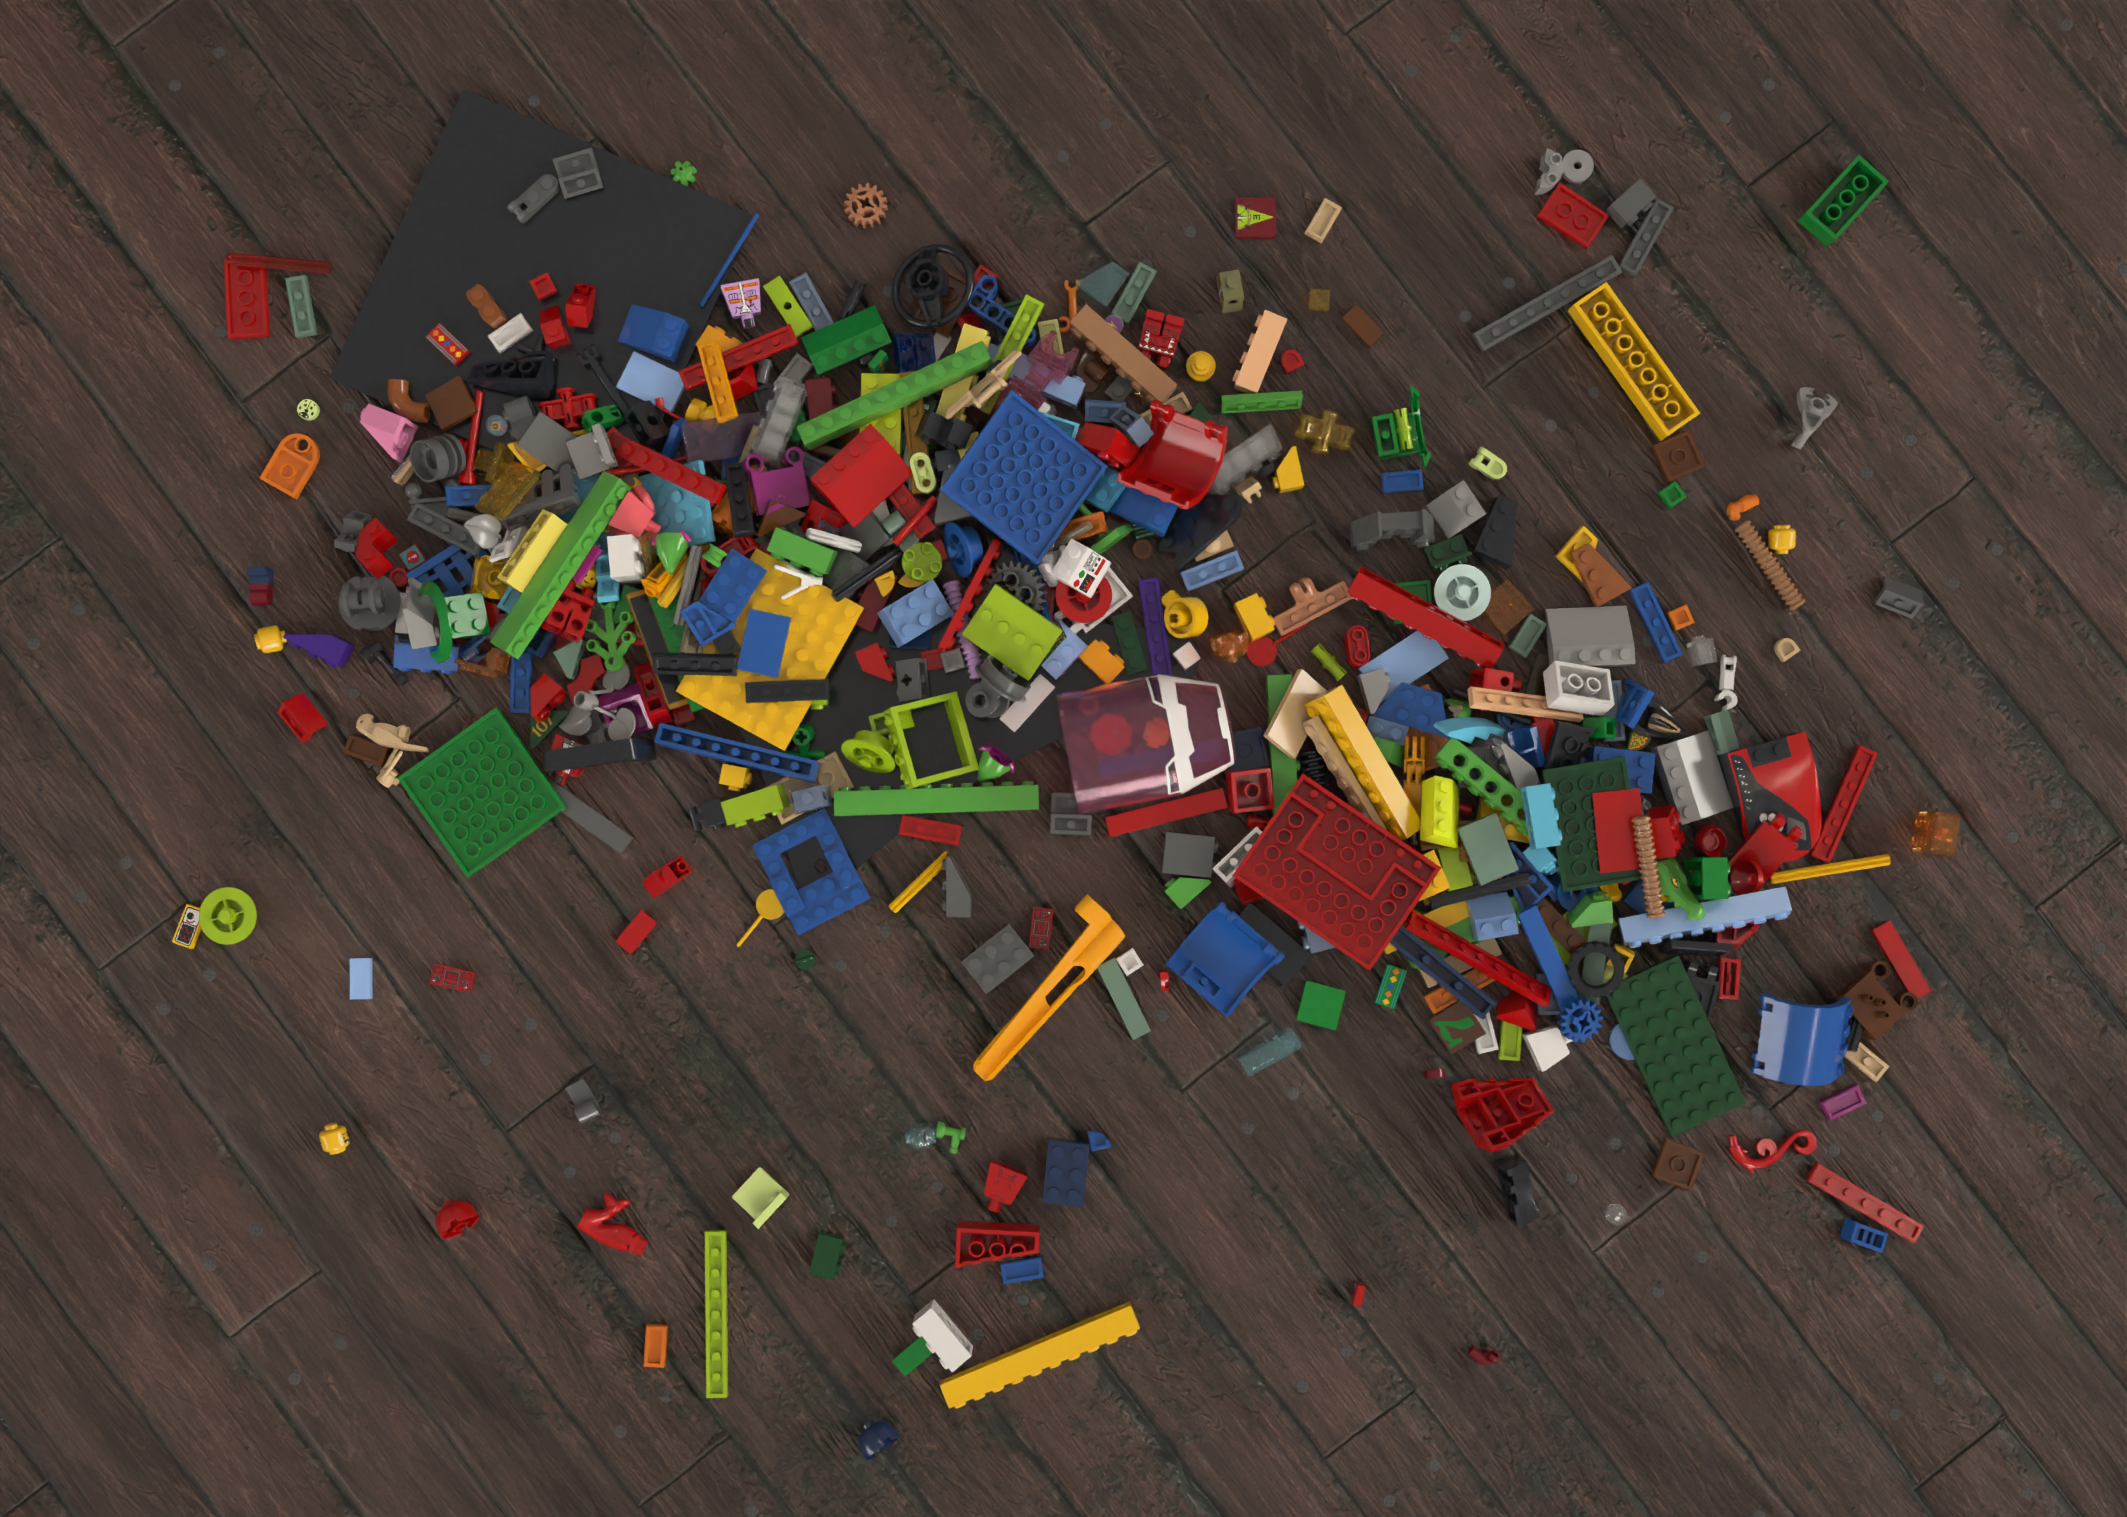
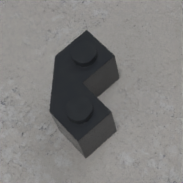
M927 411L923 413L915 435L920 437V441L926 444H937L957 452V450L966 448L974 426L958 418L947 419L932 411Z

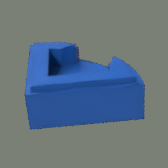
M1095 1130L1087 1131L1092 1152L1112 1147L1109 1139L1103 1133Z

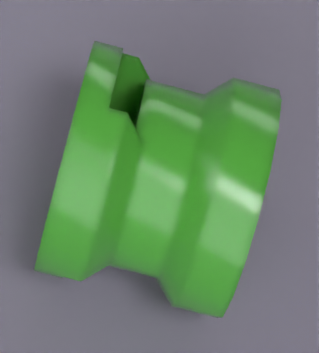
M710 543V549L702 555V558L719 568L721 560L728 554Z

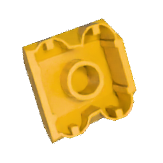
M484 555L481 558L476 557L470 594L482 592L483 598L501 600L509 586L497 578V576L509 559L491 563L489 555Z

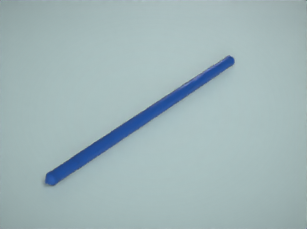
M759 212L754 214L700 302V308L704 307L758 219Z

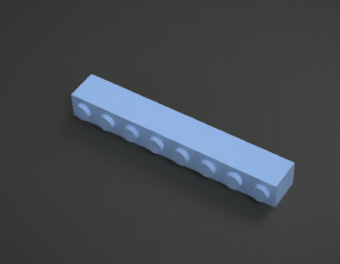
M1785 886L1728 897V899L1702 902L1701 904L1706 914L1703 919L1687 920L1688 913L1683 911L1682 907L1663 910L1665 916L1661 918H1647L1646 914L1648 913L1620 918L1618 926L1623 946L1636 948L1645 942L1657 944L1666 938L1678 940L1687 934L1699 936L1704 934L1703 931L1708 930L1720 932L1725 930L1724 927L1733 926V928H1741L1746 926L1745 923L1749 922L1761 924L1767 922L1766 919L1775 918V920L1788 918L1787 915H1790L1792 908Z

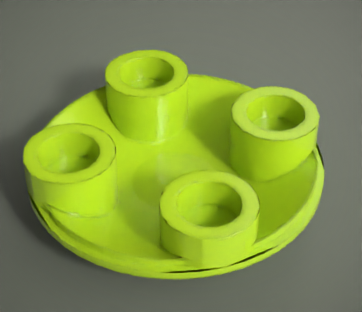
M918 542L903 553V570L908 577L915 581H930L939 574L942 568L941 555L930 542Z

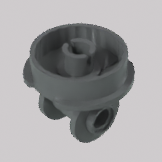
M384 575L379 579L376 577H353L343 584L342 590L339 592L341 616L355 630H361L362 628L369 631L385 629L396 620L400 610L401 598L398 588Z
M991 655L987 656L981 666H975V671L982 681L973 685L966 695V706L972 715L976 717L998 718L1005 714L1010 701H1026L1025 695L1031 686L1025 678L1014 672L1010 667L1004 665Z

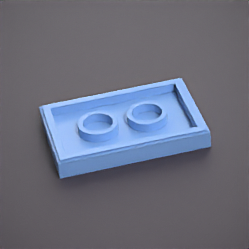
M633 352L616 388L644 402L651 400L654 407H656L655 399L663 397V407L673 412L685 386L678 372L637 352Z

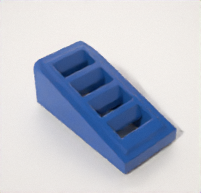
M1845 1219L1840 1234L1841 1239L1880 1253L1883 1252L1888 1233L1849 1219ZM1878 1234L1875 1246H1873L1875 1236Z

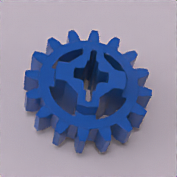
M1577 997L1575 1003L1569 1000L1568 1007L1562 1006L1564 1012L1558 1013L1562 1017L1561 1020L1557 1021L1562 1026L1559 1030L1566 1038L1574 1042L1579 1040L1584 1043L1586 1037L1592 1040L1591 1034L1598 1035L1596 1028L1602 1027L1598 1023L1603 1019L1599 1015L1601 1009L1596 1007L1597 1004L1586 998L1581 1000Z

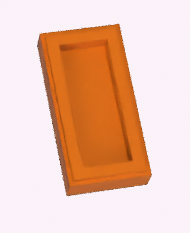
M646 1325L643 1367H665L668 1325Z

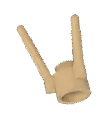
M395 748L384 767L380 770V774L376 777L382 785L388 788L392 784L397 786L400 783L397 777L398 772L393 768L402 756L403 751H399L396 755L398 749Z

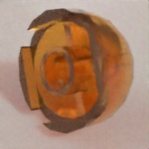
M1228 630V633L1221 634V632L1209 635L1211 652L1215 657L1226 660V663L1237 662L1238 658L1242 657L1248 650L1249 635L1247 630Z

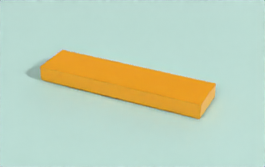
M712 339L698 345L717 422L722 424L738 417L719 342L717 339Z

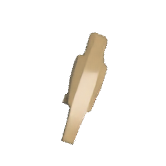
M363 714L357 720L356 728L358 731L380 746L407 751L429 752L427 747L406 744L410 736V728L406 725L396 727L387 723H373L372 719L374 716L371 714Z

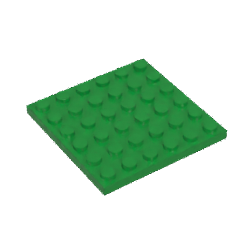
M497 707L398 777L402 786L467 878L474 875L568 807Z

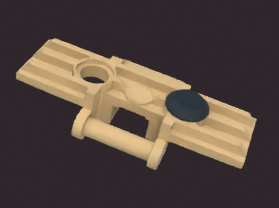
M1014 350L1003 361L997 360L988 368V374L946 411V418L950 419L959 410L975 404L981 410L987 404L986 402L989 397L997 390L1005 389L1008 384L1003 378L1009 366L1022 355L1021 351Z

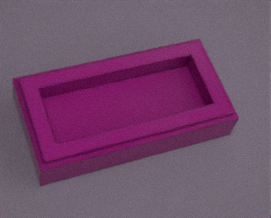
M1856 1084L1819 1101L1829 1121L1867 1104Z

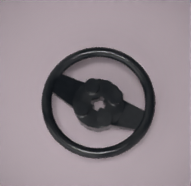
M944 244L922 246L902 262L894 276L892 301L897 313L910 325L924 329L941 327L953 321L966 308L973 294L974 272L967 257L952 246ZM938 252L954 256L962 264L966 273L964 295L959 304L945 316H943L942 298L947 296L949 277L946 270L939 264ZM913 262H915V266L911 269L910 273L907 272L906 285L908 290L919 301L926 320L914 318L907 313L900 300L902 278Z

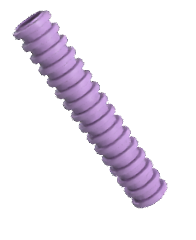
M957 580L947 582L942 586L946 590L944 594L947 595L948 605L954 613L951 616L952 619L964 596L960 592L962 590L959 587L960 581ZM965 612L962 617L965 622L960 632L958 631L957 637H960L958 641L962 644L960 646L963 649L962 655H965L964 661H967L966 667L969 668L967 671L971 674L969 678L975 680L980 678L975 671V666H981L983 659H980L982 655L978 652L980 648L961 635L971 620L968 617V613Z

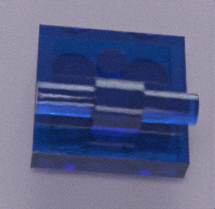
M896 333L893 335L895 347L894 360L895 365H897V374L917 371L936 362L933 334Z

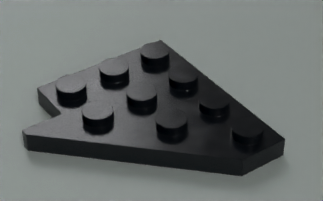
M1206 494L1200 502L1189 509L1177 508L1164 537H1160L1158 552L1176 554L1174 570L1181 571L1241 517L1243 497L1241 495Z

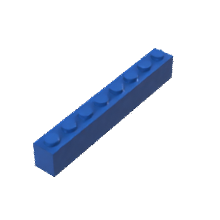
M659 723L654 743L662 747L816 784L821 765L815 760Z

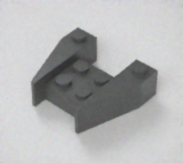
M1426 509L1414 512H1376L1352 521L1350 524L1351 549L1357 548V551H1368L1379 539H1390L1393 535H1400V538L1411 537V545H1417V548L1429 547V544L1435 541L1433 516Z

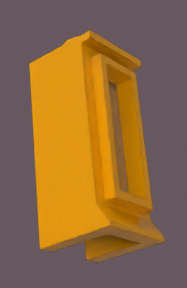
M685 553L679 561L673 574H669L662 562H660L645 579H641L645 593L650 597L659 598L688 558L687 554Z

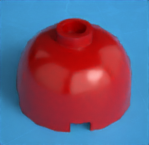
M451 1199L442 1204V1208L435 1218V1224L441 1238L449 1239L463 1233L461 1229L467 1225L469 1229L478 1222L479 1216L469 1202Z

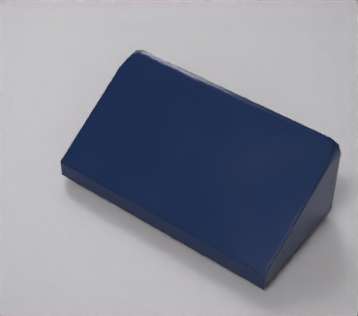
M931 630L925 631L899 648L890 635L889 648L930 650Z

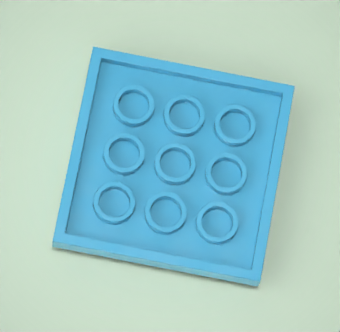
M697 460L683 464L705 475L703 461ZM653 473L638 477V480L642 482L643 487L649 493L655 505L654 510L657 513L652 521L662 526L658 534L664 532L680 533L682 530L691 539L688 542V548H691L693 545L699 546L716 541L709 500ZM645 531L643 538L648 557L658 556L656 546L651 545L653 535Z

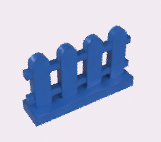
M451 545L406 575L408 578L413 577L421 583L440 578L448 590L443 593L444 597L465 595L463 587L467 584L471 587L473 567L467 559L472 556L476 558L477 556L469 552L464 555L463 549ZM482 548L478 556L479 558L488 555L485 548ZM451 558L453 562L446 565L445 562ZM455 567L458 568L465 579L458 583L450 571ZM434 569L436 573L429 576L428 572Z

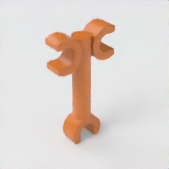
M1068 280L1064 282V288L1068 292L1069 319L1065 316L1059 317V322L1067 324L1065 328H1059L1060 333H1067L1071 330L1070 321L1077 315L1076 292L1079 290L1078 280H1076V286L1073 288L1068 286Z

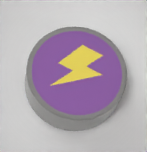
M1111 314L1106 317L1105 321L1117 332L1120 333L1123 330L1124 322L1119 315Z

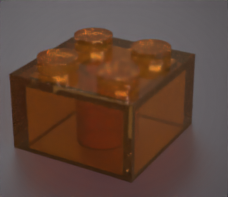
M1940 811L1919 812L1915 821L1917 827L1916 835L1912 839L1913 852L1934 856H1954L1961 815Z

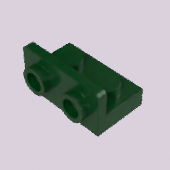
M1462 534L1423 549L1431 571L1438 569L1439 573L1445 571L1450 567V564L1455 562L1457 565L1468 562V557L1473 555L1472 551L1468 550Z

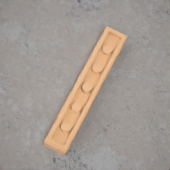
M1470 687L1467 690L1470 708L1581 722L1583 720V713L1547 708L1546 696Z

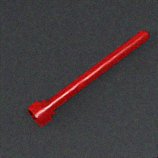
M480 389L475 392L474 402L479 412L472 415L466 465L462 474L459 475L458 483L461 485H475L476 482L473 466L484 394Z

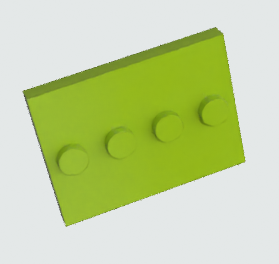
M995 584L961 635L1029 681L1064 630L998 584Z

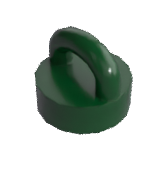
M804 949L796 954L795 963L800 969L808 970L815 965L816 956L811 950Z

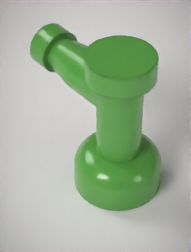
M938 1121L935 1138H942L944 1135L952 1136L949 1152L957 1154L959 1141L964 1140L966 1128L945 1127L944 1122Z

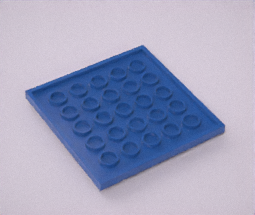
M1011 390L939 490L1031 562L1038 565L1108 466Z

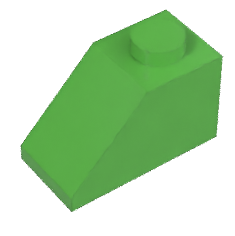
M1374 736L1373 739L1387 763L1404 769V746Z
M1173 877L1165 884L1167 888L1164 892L1179 909H1182L1204 890L1211 881L1209 879L1182 877L1175 879Z
M1603 891L1586 894L1567 914V920L1572 928L1613 923L1612 900L1608 893Z

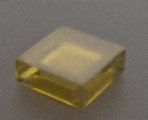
M1310 289L1308 310L1328 312L1330 290Z

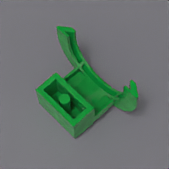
M1412 385L1409 386L1411 413H1407L1409 426L1412 428L1410 434L1413 448L1407 449L1405 441L1406 450L1400 451L1399 436L1395 430L1397 428L1396 419L1392 413L1372 417V429L1378 461L1418 454L1422 468H1426L1431 458V453L1427 451L1422 430L1419 407L1420 393Z
M426 581L421 584L418 595H427L432 600L439 619V645L435 651L430 652L431 657L438 664L444 663L449 659L452 639L482 636L490 633L482 592L444 597L439 587L433 581Z

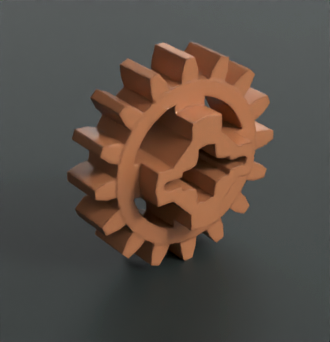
M866 183V186L863 188L861 184H858L859 189L851 188L852 195L846 194L849 201H844V205L848 207L844 209L845 213L850 214L848 216L849 221L855 219V226L862 223L864 229L867 224H870L871 228H873L875 221L880 224L879 218L886 217L883 211L888 210V206L885 205L887 199L883 197L884 193L882 190L877 192L876 185L870 188L869 183ZM875 198L879 201V207L874 204ZM853 204L858 208L856 214L853 211Z

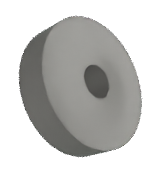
M1572 150L1562 159V176L1570 183L1578 184L1584 182L1593 171V160L1583 150ZM1574 164L1579 165L1580 169H1575Z

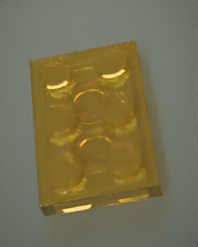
M513 461L505 468L502 475L493 482L491 488L480 497L475 508L479 512L492 515L503 521L540 478L541 474L536 469Z

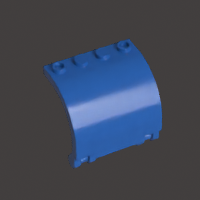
M1221 901L1199 922L1165 965L1221 1013L1229 1017L1254 984L1273 965H1278L1285 955L1281 951H1276L1273 948V944L1265 940L1238 917L1234 911L1228 910L1226 908L1227 905Z
M1761 993L1760 1001H1762V1004L1758 1010V1014L1762 1016L1758 1050L1752 1053L1754 1062L1751 1064L1750 1072L1762 1075L1763 1078L1793 1085L1818 1086L1834 1082L1839 1076L1843 1075L1845 1068L1842 1060L1848 1048L1845 1040L1850 1033L1848 1020L1853 1014L1852 999L1842 997L1834 1004L1807 1005L1782 1000L1769 993Z

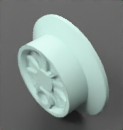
M1458 564L1447 568L1440 574L1435 583L1434 598L1438 608L1462 621H1467L1478 617L1485 611L1490 602L1491 587L1482 571L1471 565Z

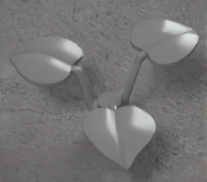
M478 515L463 524L473 540L480 547L488 549L490 553H492L496 544L502 543L504 540L498 534L501 530V524L492 515ZM533 523L526 525L528 529H530Z
M625 662L624 667L617 672L606 670V674L603 677L605 690H589L588 693L584 691L577 692L574 696L573 708L559 727L571 735H584L592 725L591 711L597 710L614 719L608 727L609 737L613 741L629 739L636 726L633 712L627 708H621L615 716L599 708V700L595 696L597 694L611 693L614 689L621 690L624 688L630 677L627 663Z

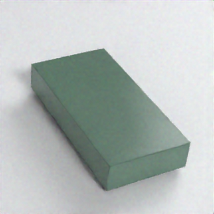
M1531 613L1528 614L1509 644L1508 649L1525 659L1547 624Z

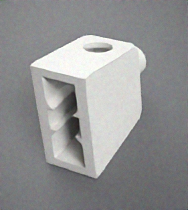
M1549 1026L1538 1029L1535 1032L1531 1031L1522 1034L1538 1070L1542 1072L1570 1053L1566 1044L1572 1042V1040L1566 1038L1556 1026Z

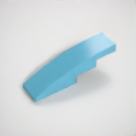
M602 532L595 542V546L603 550L596 560L597 599L599 603L619 600L620 583L610 578L607 536L613 535L608 532Z
M1477 717L1451 718L1435 722L1433 725L1445 735L1471 743L1474 737L1487 740L1491 733L1503 737L1506 729L1492 720Z

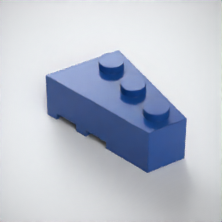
M395 635L393 668H398L399 671L419 669L420 672L440 670L441 673L451 674L453 671L458 670L459 643L452 642L449 659L444 663L438 664L430 654V652L438 648V645L412 649L410 640H402L401 635Z
M1512 841L1509 846L1519 870L1506 875V877L1527 872L1531 879V884L1513 889L1521 910L1532 904L1536 905L1556 885L1545 874L1539 872L1523 854L1524 851L1515 841Z

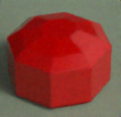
M396 567L390 571L389 579L396 587L403 588L408 585L406 574L409 572L404 568Z

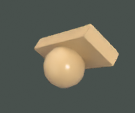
M1226 530L1195 557L1196 563L1234 547L1228 531Z

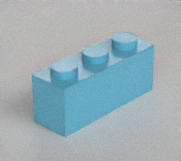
M1550 783L1520 788L1531 850L1561 845L1562 832L1557 826L1559 814L1557 808H1554L1555 791L1553 787L1551 788Z

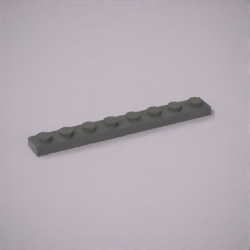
M1613 255L1473 333L1472 336L1480 350L1484 352L1622 273V270Z

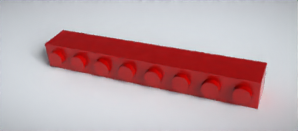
M1360 566L1349 585L1347 593L1353 599L1368 603V606L1374 610H1381L1390 619H1397L1403 622L1407 628L1418 630L1425 638L1434 639L1442 647L1457 651L1459 656L1465 659L1470 658L1481 668L1492 669L1503 651V642Z

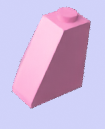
M368 403L367 407L361 412L360 423L393 459L402 463L418 426L402 416Z

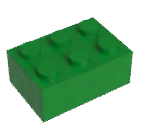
M1727 857L1683 858L1684 873L1696 899H1728V895L1731 893V885L1728 882L1730 863L1727 862Z

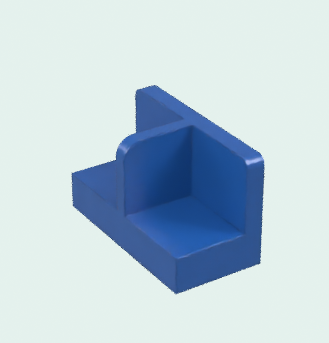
M1524 725L1505 733L1507 744L1513 751L1533 767L1544 766L1545 758L1537 726Z

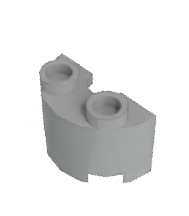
M1548 148L1541 156L1539 170L1543 174L1541 179L1537 180L1534 195H1543L1554 188L1563 173L1562 156Z

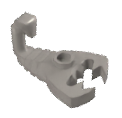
M1802 387L1797 392V405L1802 413V433L1793 439L1791 446L1800 450L1809 436L1821 425L1823 420L1831 415L1838 405V402L1827 393L1823 399L1818 397L1812 398L1814 396L1812 392L1815 388Z

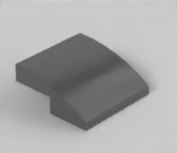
M592 148L553 159L565 199L604 188Z
M1052 792L1050 834L1091 835L1092 793Z

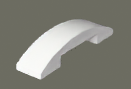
M523 497L519 498V503L523 502ZM525 525L507 530L503 542L494 546L489 561L492 563L510 557L526 535L528 527Z

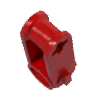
M751 535L738 538L733 537L717 548L729 554L731 549H734L746 557L754 552L756 548L758 549L760 544L756 543ZM701 554L700 562L702 569L710 577H714L719 568L710 569L708 561L702 558L703 554ZM727 556L723 557V559L721 560V565Z

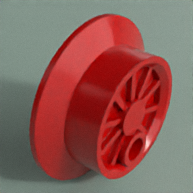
M1104 576L1093 596L1089 598L1059 581L1055 591L1056 603L1060 611L1068 619L1078 623H1091L1103 617L1108 611L1112 602V589L1109 581Z

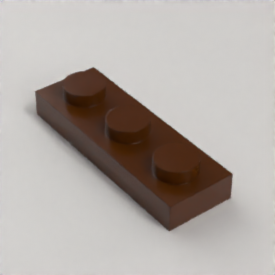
M1542 898L1536 904L1549 934L1570 955L1578 946L1580 947L1583 943L1588 942L1575 928L1571 927L1569 922L1545 898Z

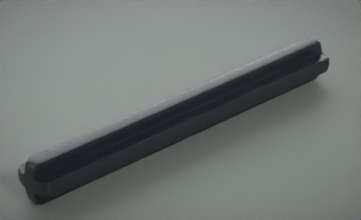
M898 545L832 591V598L836 602L841 601L901 559L904 552H902Z
M1526 872L1491 881L1482 886L1475 885L1432 896L1429 898L1431 908L1435 909L1531 884L1530 875Z

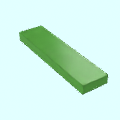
M1302 391L1222 395L1220 409L1222 414L1301 409L1303 395Z

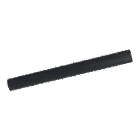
M1455 687L1452 695L1469 702L1468 692ZM1493 711L1529 726L1531 718L1521 714Z

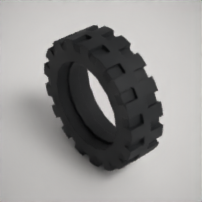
M1598 941L1586 942L1580 947L1578 946L1571 954L1568 963V976L1572 985L1579 992L1584 993V995L1596 998L1608 996L1611 992L1616 991L1622 983L1624 962L1620 953L1613 946L1608 945V943ZM1599 952L1611 960L1614 966V973L1607 983L1593 986L1581 978L1578 966L1580 960L1585 955Z

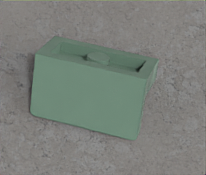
M1728 710L1704 716L1717 755L1739 749Z

